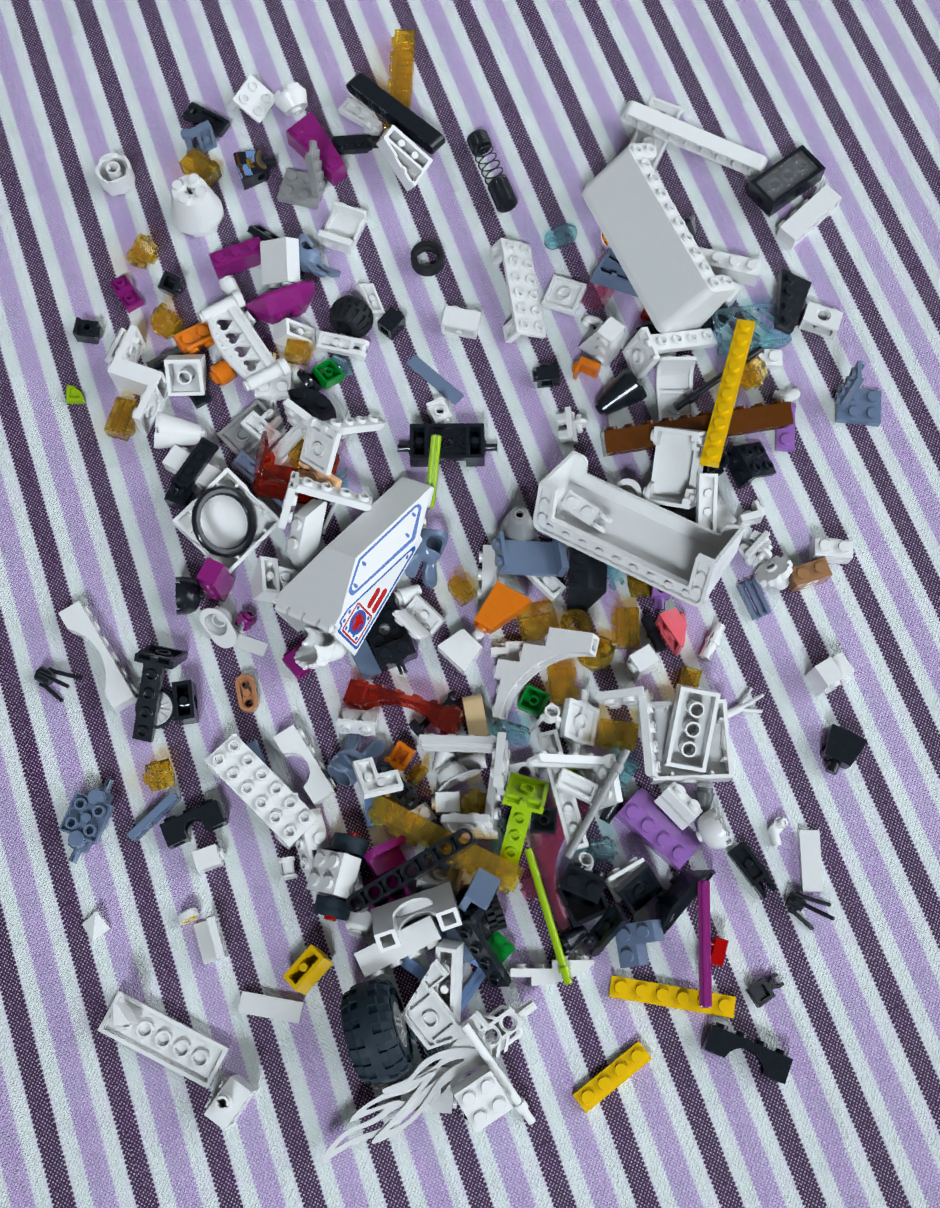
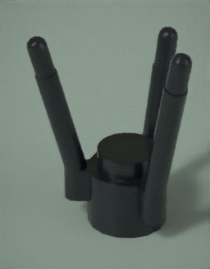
M39 667L35 672L34 679L40 682L39 686L45 688L60 702H64L63 698L48 685L55 682L66 688L70 686L55 678V674L82 680V676L55 670L52 667Z
M791 891L785 902V906L789 907L787 912L797 917L812 931L814 927L797 910L801 912L805 907L830 920H835L834 916L807 904L806 900L830 907L831 903L803 895L798 891L796 893Z

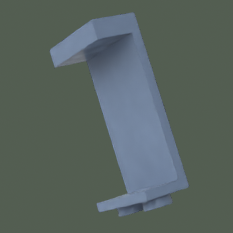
M499 531L492 541V548L495 550L496 555L495 566L498 568V574L563 577L570 568L566 546L556 539H553L552 542L504 540L503 531Z

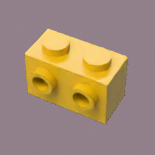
M311 944L282 977L295 991L306 995L334 963L321 949Z

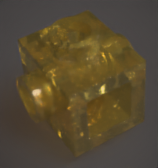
M169 758L153 761L145 765L143 780L145 785H149L151 792L164 790L175 785V773Z
M469 789L468 793L460 794L461 814H469L471 812L485 814L487 793L480 792V789Z

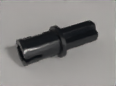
M646 615L642 617L641 622L646 630V637L650 639L655 653L665 650L667 647L660 635L661 631L657 629L652 616Z

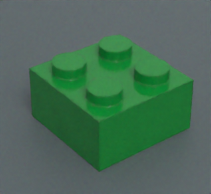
M332 359L314 366L311 373L325 390L342 382L345 375Z
M527 684L517 709L539 718L550 694Z
M498 931L487 940L501 963L516 949Z

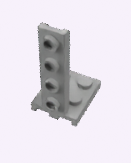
M310 140V150L305 154L308 173L286 169L277 200L318 210L320 198H322L325 191L327 177H324V171L321 170L322 161L319 159L320 149L317 147V142Z

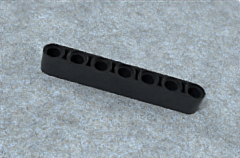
M357 73L346 84L347 90L355 98L388 123L397 127L404 135L429 154L433 155L445 143L444 136L438 130L362 73Z
M467 828L455 831L352 893L346 900L347 908L349 911L356 913L367 911L471 848L476 842L475 834ZM469 833V842L462 844L460 840L461 835ZM449 843L452 846V851L450 854L445 855L443 847ZM432 854L434 862L427 866L425 858L427 855ZM414 865L416 873L410 877L407 874V869L409 866ZM392 876H396L398 883L392 888L389 880ZM377 886L380 894L377 898H373L371 892ZM359 897L362 905L359 909H356L354 907V900Z

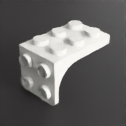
M666 355L659 359L654 373L658 422L667 417H673V420H676L681 415L691 414L692 417H695L694 403L686 405L679 411L674 408V405L681 401L687 393L693 392V372L696 357L690 355H683L681 357Z

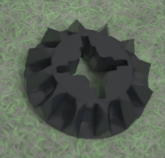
M298 370L297 376L309 389L318 392L321 390L320 384L307 370Z

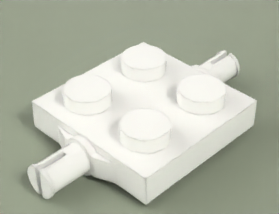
M273 352V358L276 361V353ZM291 373L285 377L281 375L256 388L255 400L270 401V408L273 409L274 405V411H277V401L289 398L287 390L291 389Z
M581 689L580 700L565 698L559 737L567 739L572 743L571 753L577 752L579 754L580 745L594 747L600 709L588 703L590 691L586 689Z

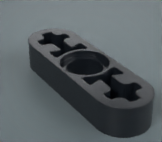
M380 761L375 765L377 772L380 771V765L383 767H388L386 772L395 770L392 767V765L386 761ZM401 777L404 785L403 790L390 794L403 809L413 810L417 807L419 799ZM405 788L408 790L405 792L406 796L414 798L412 806L404 804L406 799L403 796L397 797V795L404 792Z

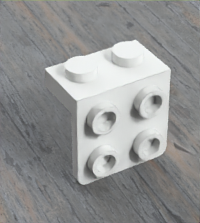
M416 595L405 609L395 610L392 613L395 617L394 620L399 625L405 626L409 630L408 633L411 637L419 640L433 637L446 621L420 595Z

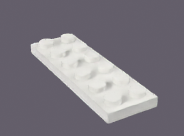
M118 991L97 1030L207 1089L211 1087L230 1049L121 991ZM113 1003H127L138 1019L139 1024L114 1026L112 1020Z

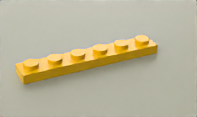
M611 975L608 997L734 1018L736 1001L734 996L712 993V1007L702 1008L699 1005V990Z

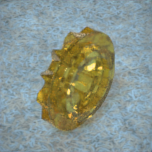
M571 609L563 614L560 621L561 629L578 631L575 627H570L573 618L575 622H581L578 626L579 631H590L591 620L584 611Z

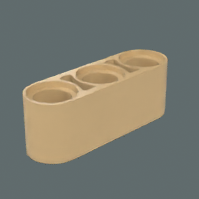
M482 695L462 697L468 734L475 736L489 735Z

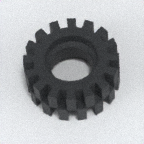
M495 894L494 899L490 902L487 910H485V917L491 933L507 927L497 894Z

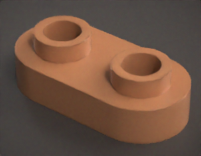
M241 674L235 681L238 704L245 713H253L259 707L256 683L251 675ZM245 682L249 683L247 688H243ZM248 701H253L251 706H246Z

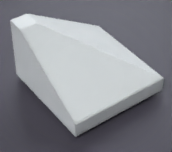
M98 911L94 912L82 924L92 941H95L111 929Z

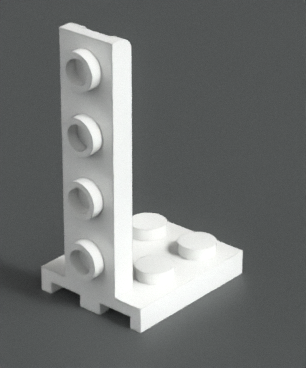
M641 327L622 352L629 370L637 377V382H641L659 361V354L712 348L717 342L711 328L650 334L648 327Z
M289 398L283 402V406L288 418L287 421L293 427L259 463L274 477L303 446L309 420L313 417Z
M371 414L365 417L332 418L327 421H321L316 417H312L309 420L300 460L324 475H331L341 435L379 431L384 428L385 423L380 421L379 417Z
M292 471L280 513L278 528L285 529L287 522L291 523L298 493L364 511L371 510L373 497L366 493L352 492L348 488L334 487L326 482L319 483L308 477L301 478L299 477V472Z
M643 686L596 692L597 700L610 709L621 708V705L628 704V706H639L645 774L648 777L657 779L661 767L656 753L659 752L657 740L655 741L654 735L657 732V725L653 721V713H655L653 693H649V690L644 689Z
M498 732L497 737L494 735L475 736L472 734L457 736L455 734L436 735L434 733L419 735L424 751L492 753V758L495 759L494 765L490 767L493 787H496L498 795L505 794L511 752L508 749L509 743L506 740V732Z
M547 751L535 752V756L527 759L530 767L584 769L585 778L599 784L594 800L611 771V765L616 761L615 754L594 756L593 753L579 755L577 752L563 755V752L547 754ZM619 774L599 810L623 802Z
M492 758L491 765H494L495 759H493V758ZM489 777L485 814L476 812L459 814L451 812L449 814H442L441 823L449 834L461 828H467L475 834L476 839H499L500 831L497 828L498 820L501 819L500 801H503L504 795H498L496 787H493V778ZM469 833L462 834L460 839H470Z

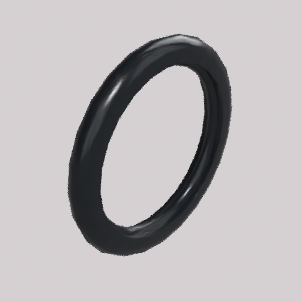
M214 486L205 490L196 500L192 510L191 523L195 537L201 546L209 553L218 557L229 558L242 554L250 546L256 533L255 512L248 499L231 487ZM219 495L232 497L240 503L245 511L248 523L246 535L238 545L232 548H221L214 545L207 539L202 530L200 521L202 508L212 497Z

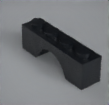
M721 1023L709 1024L701 1049L725 1058L731 1051L744 1048L756 1057L761 1075L782 1084L786 1083L793 1062L792 1058L787 1057L788 1052L779 1048L773 1051L767 1048V1043L758 1039L752 1042L747 1039L748 1035L736 1031L735 1034L727 1031L728 1026Z

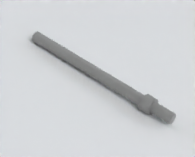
M623 748L617 761H614L611 765V771L564 854L568 859L571 860L615 779L625 768L623 765L630 754L629 750Z

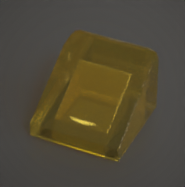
M417 763L405 777L413 785L417 786L428 775L429 771L426 766Z

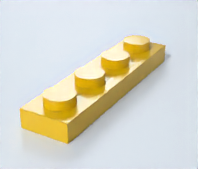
M637 1041L572 1095L585 1113H587L652 1058L641 1043Z

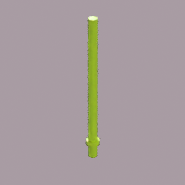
M529 848L524 851L560 968L558 972L562 975L564 985L573 983L569 972L571 968L567 966L533 849Z

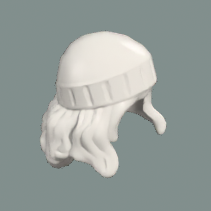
M306 626L304 629L308 632V636L302 642V646L299 647L298 651L295 652L294 659L295 663L302 667L303 670L308 668L317 669L325 667L329 662L342 659L347 653V649L331 633L318 627Z

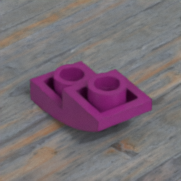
M125 274L109 282L128 313L144 305Z

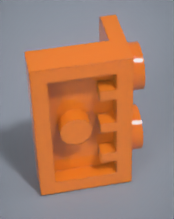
M200 322L173 336L183 355L196 354L200 351V348L204 346L209 348L215 344L209 327L205 322Z

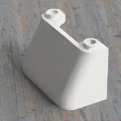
M654 426L650 439L656 445L651 482L643 489L645 500L658 505L684 509L696 507L697 473H703V465H699L707 431Z

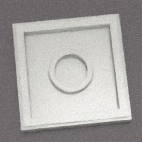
M554 274L541 302V307L575 316L587 289V284Z

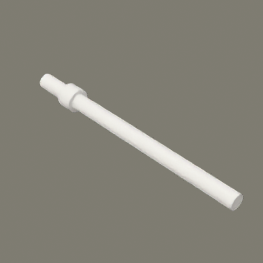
M467 1021L463 1022L460 1027L513 1101L515 1110L518 1114H522L529 1125H532L536 1119L529 1111L527 1102L524 1098H520Z

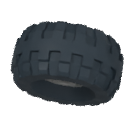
M380 979L365 981L350 987V990L346 991L341 998L340 1011L344 1039L355 1072L360 1080L366 1084L380 1085L403 1078L405 1073L410 1072L412 1069L414 1058L410 1030L402 1015L404 1009L396 988L390 981H381Z

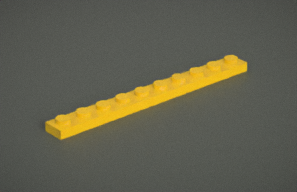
M737 319L699 465L719 468L756 321Z

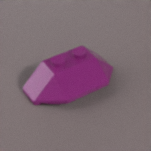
M314 281L296 282L255 298L252 302H248L246 304L247 310L253 318L272 325L279 323L285 318L299 317L306 313L316 293Z

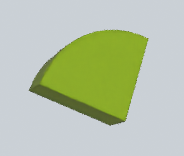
M67 385L65 402L67 404H85L82 392L72 385Z

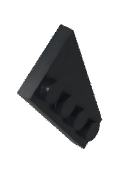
M784 269L778 272L774 329L790 335L794 331L812 282Z

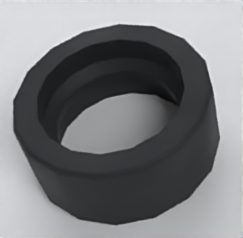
M433 241L417 243L411 251L413 270L422 276L438 274L444 266V252L441 246ZM423 252H432L438 256V260L432 265H422L417 261V256Z

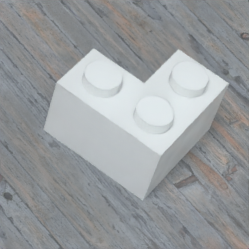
M840 652L834 657H829L816 665L805 677L818 695L823 692L827 695L839 685H843L851 680V675L855 670L844 654Z

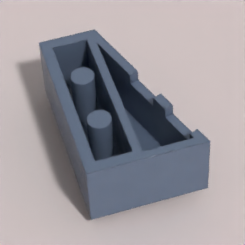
M610 248L595 269L589 282L638 297Z

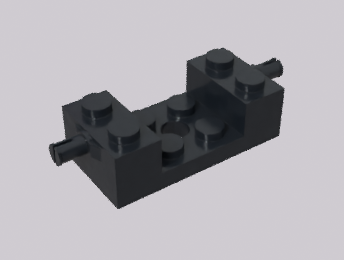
M484 423L410 424L409 443L405 445L397 444V452H409L411 467H428L431 435L433 434L441 435L439 461H466V467L484 466L486 451H497V443L486 444L484 439ZM444 439H450L452 440V444L449 446H445L442 444V441Z
M391 594L366 637L381 672L397 667L400 675H402L403 671L404 673L408 672L404 663L416 659L417 652L405 627L399 625L394 620L395 617L392 613L397 608ZM382 626L390 628V632L386 635L381 634L379 630Z

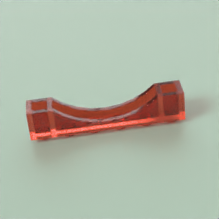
M361 678L350 680L343 698L347 706L359 710H369L388 705L406 707L424 716L438 733L444 735L455 734L458 736L464 718L463 712L459 707L454 705L447 707L433 699L431 701L423 700L422 696L412 694V696L406 695L404 691L399 689L392 691L382 684H368L367 680Z

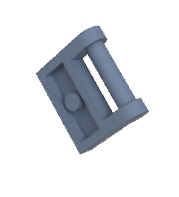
M208 120L199 123L191 129H182L180 132L187 147V155L191 159L218 147L212 126ZM194 137H196L198 147L196 148L193 146L191 140Z

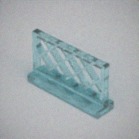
M776 302L717 309L712 315L718 342L717 354L729 353L734 331L726 325L730 320L737 323V319L733 316L735 312H740L746 316L743 320L749 318L751 321H756L755 328L760 326L766 331L764 335H759L756 332L753 333L749 351L754 350L758 346H762L763 349L787 346L792 341L791 334L776 333L771 330L775 317L767 311L769 308H775ZM752 310H757L762 314L759 320L750 314ZM718 314H723L729 318L725 324L718 320ZM764 316L772 321L770 327L760 322ZM726 330L732 337L723 340L721 332Z

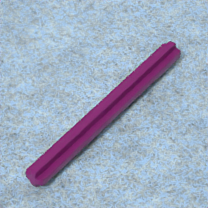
M699 880L697 882L699 1005L702 1008L712 1007L710 882L708 880Z

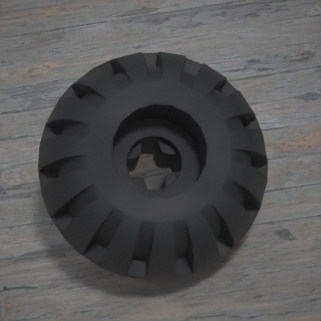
M346 295L337 299L332 304L329 319L336 331L349 337L360 338L371 330L373 313L363 300L356 296Z

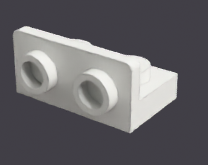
M340 708L338 718H336V732L376 736L379 712Z

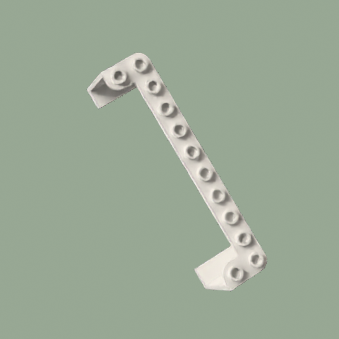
M652 143L629 144L584 187L581 192L582 197L655 328L660 333L697 330L735 292L736 287L729 276L714 275L711 266L706 261L693 235L688 230L685 221L681 218L676 206L670 199L659 176L655 173L649 160H653L657 156L656 148Z
M574 450L539 483L533 516L534 527L539 532L696 607L701 606L706 601L735 556L744 532L743 527L734 523H728L723 528L722 534H719L588 474L587 458ZM569 490H573L613 519L609 523L601 517L597 518L596 522L606 529L604 533L593 526H589L560 506Z

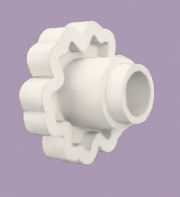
M775 556L758 567L755 571V580L761 587L768 585L776 590H783L790 583L789 576L793 572L791 568L793 563L787 556Z

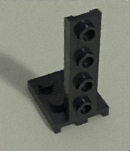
M150 644L135 653L134 661L143 663L132 739L153 742L165 668L174 669L187 660V651Z
M464 884L457 894L456 901L458 906L469 884ZM471 902L465 912L459 909L462 925L455 927L492 987H509L511 983L510 976L476 924L485 913V910Z

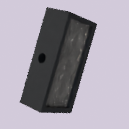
M801 145L751 180L746 194L770 217L820 182L826 168L804 145Z

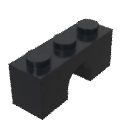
M209 799L202 802V806L196 809L191 807L184 810L183 814L178 817L174 815L164 819V823L159 825L167 846L174 849L190 842L188 829L196 821L203 822L208 832L228 825L220 802Z

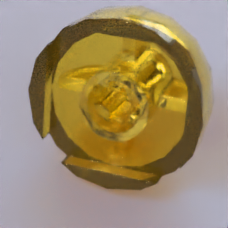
M597 635L600 640L596 657H577L579 663L591 671L604 669L613 660L616 646H613L612 641L604 636Z

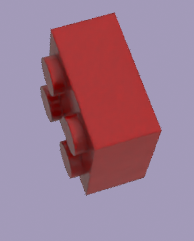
M719 937L711 939L712 966L723 967L729 943L728 940Z

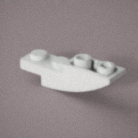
M565 956L567 966L571 968L569 970L571 978L594 965V960H589V956H576V960H568V956ZM557 958L556 960H551V968H547V964H535V968H527V964H514V968H510V977H530L531 986L548 985L563 981L561 973L558 972L560 968Z

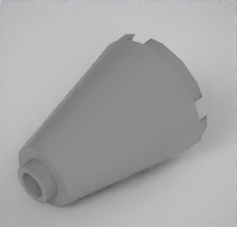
M521 506L513 508L502 520L499 531H503L504 540L533 541L537 534L533 518L528 510Z

